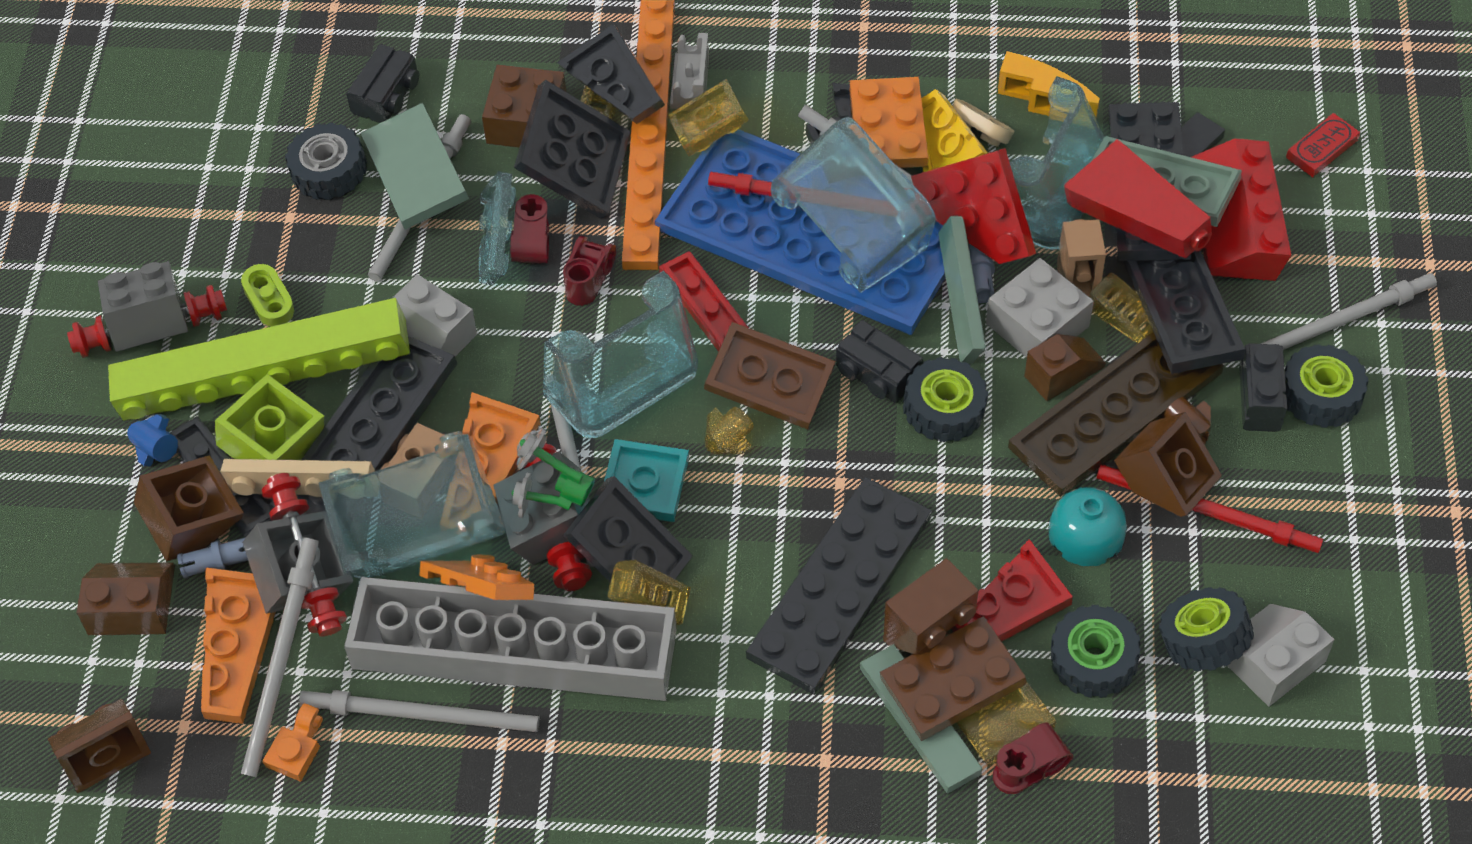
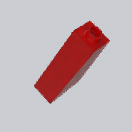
M1118 139L1064 185L1067 203L1072 208L1185 259L1193 251L1203 249L1212 236L1210 216Z

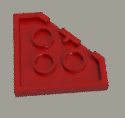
M1005 148L911 176L921 211L941 225H944L950 216H962L968 243L998 264L1036 254Z

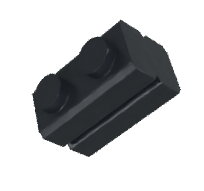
M383 44L378 45L346 93L350 111L354 115L366 119L369 117L372 121L378 123L390 119L393 113L398 114L402 109L404 96L407 91L415 89L419 81L420 74L417 70L415 57L401 50L395 51L394 48Z
M864 320L857 324L851 331V334H848L836 350V366L843 376L850 380L858 379L868 386L869 391L874 396L880 399L886 397L894 403H898L904 396L909 375L913 374V370L918 365L921 366L923 364V357Z
M1246 344L1245 357L1239 365L1243 429L1246 431H1281L1283 418H1285L1287 411L1283 346L1279 344Z

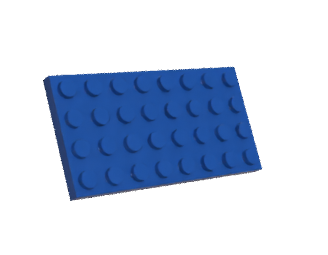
M721 123L656 218L655 226L660 227V232L912 335L946 278L938 235L943 225L922 212L921 208L918 222L754 193H751L750 196L735 194V190L709 186L708 179L711 171L738 176V173L753 175V179L920 208L918 200L863 178L828 185L817 160Z

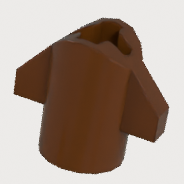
M1185 397L1178 398L1166 409L1163 418L1186 412L1205 445L1210 434L1211 406L1203 401L1194 407Z

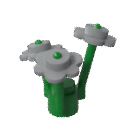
M543 428L525 434L517 446V456L519 457L517 468L521 470L528 462L531 463L538 457L561 472L554 489L560 492V497L531 492V473L527 472L523 481L516 482L515 488L511 492L513 505H517L519 508V518L524 517L529 500L558 505L568 511L573 503L582 507L595 482V478L574 468L572 469L542 449L547 440V437L544 436L546 430Z

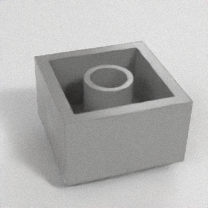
M1039 258L989 298L986 324L1027 358L1029 350L1056 334L1077 337L1090 325L1094 301L1044 260Z

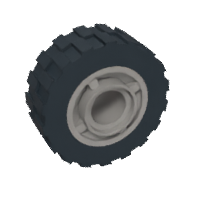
M320 123L314 127L304 129L301 134H297L293 138L292 143H289L287 147L288 153L285 154L286 165L297 190L300 189L303 195L311 196L312 199L319 200V198L329 200L333 197L338 196L339 198L344 196L345 193L354 190L358 183H361L363 175L367 171V160L359 137H356L352 129L349 130L342 124Z

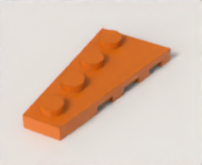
M472 392L469 402L470 409L468 417L464 422L463 438L460 450L457 451L454 463L455 471L453 479L449 484L440 526L442 532L477 543L498 504L493 485L514 474L519 458L517 456V446L525 434L533 430L537 431L541 422L540 416L535 413Z
M206 568L207 596H205L204 607L206 630L203 638L205 662L202 670L201 712L204 719L243 724L276 612L266 614L253 573Z

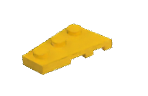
M935 89L921 98L928 151V166L923 167L924 172L988 153L944 94Z

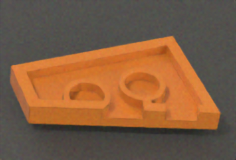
M472 555L471 561H420L419 576L427 579L441 578V583L466 586V591L493 600H533L534 583L522 577L521 572L508 569V564L496 562L495 557L491 555Z

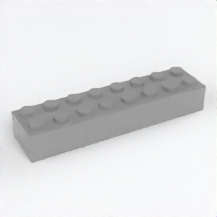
M361 577L345 642V650L351 668L356 670L666 701L677 629L675 608L540 594H534L533 600H493L468 592L466 587Z

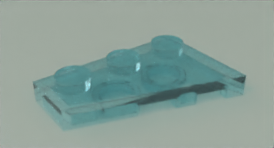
M498 171L480 193V204H485L483 215L479 219V229L486 230V235L483 236L479 247V283L493 286L502 275L506 274L508 269L509 255L504 254L505 241H509L512 232V221L508 220L509 208H512L516 195V188L511 186V173Z

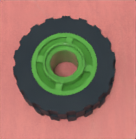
M1091 605V607L1085 608L1082 606L1072 613L1068 612L1064 615V619L1057 623L1051 641L1052 668L1054 673L1059 676V681L1063 685H1067L1070 691L1076 694L1077 692L1084 694L1085 697L1090 698L1092 696L1102 698L1107 697L1108 694L1120 692L1121 688L1127 687L1132 682V676L1136 675L1141 648L1139 634H1136V627L1127 620L1126 615L1121 612L1118 613L1114 611V608L1108 606L1106 608L1099 607V605ZM1089 648H1099L1104 653L1094 655L1087 650Z

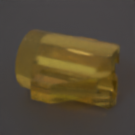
M715 407L707 415L706 448L713 454H743L752 446L744 438L754 427L752 420L738 407H732L725 415Z

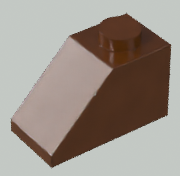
M1056 334L1028 351L1024 377L1046 401H1049L1106 366V362L1084 338Z

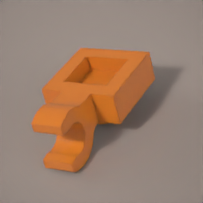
M304 703L297 713L293 730L281 727L262 761L266 768L300 782L302 781L320 748L318 741L312 739L323 720L321 716L317 715L319 712L318 708Z

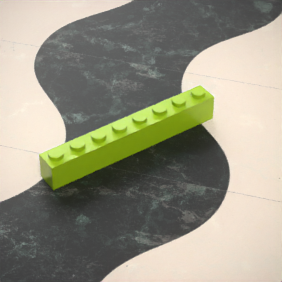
M392 298L108 365L110 402L123 421L140 419L146 415L163 411H175L181 407L193 404L209 403L219 398L245 394L266 374L280 384L285 385L292 381L309 377H320L326 373L343 369H355L361 365L377 361L393 360L399 356L410 354L406 318L397 299Z

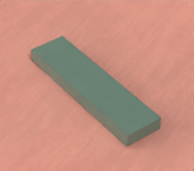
M950 216L938 232L959 359L960 362L973 364L984 351L986 345L964 219L962 216Z
M893 644L860 662V670L948 794L982 775V767L952 725L923 741L919 739L880 678L882 670L904 659Z

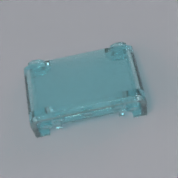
M1058 76L1053 81L1048 94L1051 106L1048 127L1044 133L1043 143L1047 145L1051 143L1049 151L1043 161L1023 156L1012 160L1010 163L1033 243L1050 250L1059 249L1063 222L1081 219L1083 212L1072 208L1067 203L1064 185L1091 162L1104 139L1103 132L1083 89L1075 82Z
M848 116L834 123L773 179L770 190L773 199L780 207L785 206L792 210L800 206L841 252L839 272L842 278L848 284H853L860 293L928 248L936 220L935 213L926 198L859 124Z
M665 271L650 278L644 283L642 288V300L650 310L594 344L584 334L575 330H566L544 342L543 396L580 435L588 438L603 436L695 377L698 368V356L680 290Z
M461 431L446 434L439 438L441 443L434 447L435 452L366 475L352 473L350 468L330 473L328 475L329 480L318 483L344 573L357 579H361V577H378L418 564L420 561H427L491 540L506 532L473 439L469 434L463 435Z

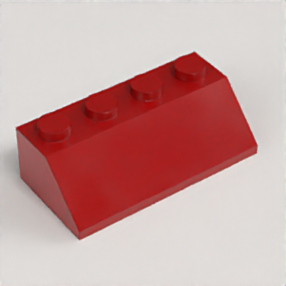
M1235 138L1192 156L1191 158L1242 170L1241 180L1218 226L1211 225L1212 236L1208 244L1203 248L1204 259L1211 275L1276 281L1291 257V250L1269 141Z

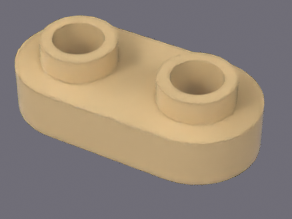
M956 98L952 105L969 129L974 127L981 131L980 138L991 145L999 147L1000 143L1008 144L1015 132L1009 126L963 100Z

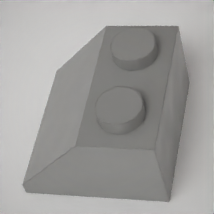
M418 274L393 297L397 299L406 318L407 333L411 338L456 356L477 335L473 310Z
M1269 604L1250 619L1254 632V638L1250 642L1251 646L1243 652V656L1238 660L1235 659L1231 664L1227 665L1268 707L1323 665L1335 640L1305 611Z

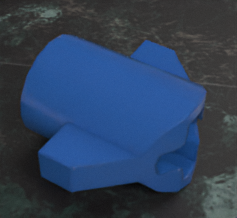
M156 414L147 420L137 421L128 428V438L136 448L138 462L143 466L151 467L154 459L159 462H165L171 459L177 451L178 440L174 435L166 431L170 419L164 415Z

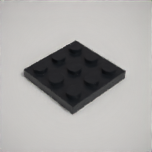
M544 80L538 85L514 168L602 219L610 211L631 131L549 81Z

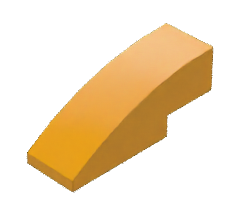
M1006 51L1000 69L998 94L1028 100L1029 112L1095 126L1100 101L1098 96L1068 74L1048 64Z

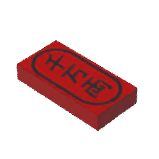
M1332 113L1288 149L1286 158L1313 178L1358 141L1360 131L1335 113Z

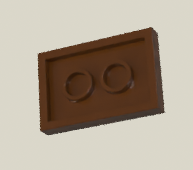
M732 322L706 379L704 390L808 430L836 361Z
M984 616L944 637L935 647H925L916 655L912 654L880 672L881 681L921 741L1026 685V676Z

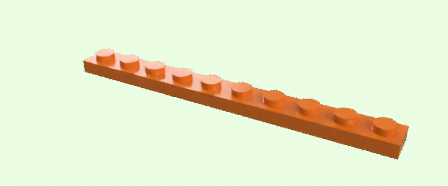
M641 0L636 59L665 103V106L638 124L632 121L622 252L623 270H658L661 232L660 227L655 226V220L662 211L675 0Z

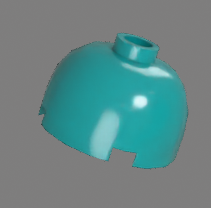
M1084 487L1066 493L1056 503L1049 520L1050 543L1053 548L1055 544L1056 548L1062 552V557L1068 562L1080 566H1099L1104 564L1107 558L1112 557L1115 553L1117 555L1122 549L1127 533L1125 511L1117 499L1098 488Z

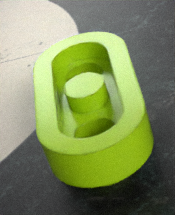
M257 264L249 267L243 273L241 283L245 295L260 321L270 327L288 323L294 315V306L288 291L275 269L266 264Z

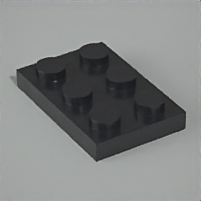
M615 476L604 481L563 534L632 604L656 606L693 556Z

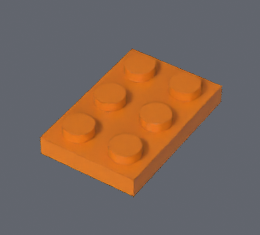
M919 77L850 80L849 90L854 137L900 168L928 166V151ZM858 157L863 170L876 169Z

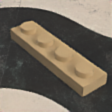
M224 459L220 471L231 492L244 496L262 494L261 490L267 485V479L279 473H289L290 476L299 477L301 486L295 491L296 494L323 497L325 495H347L353 498L378 496L381 484L371 461Z

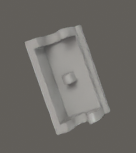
M698 33L696 46L686 45V38L684 35H681L678 38V53H675L670 109L704 110L709 65L708 33Z

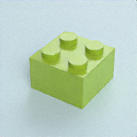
M268 374L215 420L216 446L234 459L301 460L324 429L323 414Z

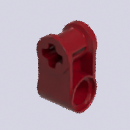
M525 195L516 203L514 229L511 233V262L548 263V209L546 201L539 195Z
M581 235L577 238L572 253L563 269L565 295L570 303L583 306L595 300L606 276L613 267L616 245L610 243L606 246L588 241L587 237Z
M1041 723L1022 737L1004 745L999 750L996 758L997 764L993 770V782L1000 791L1006 794L1020 793L1040 780L1055 775L1064 769L1072 761L1073 754L1050 723Z

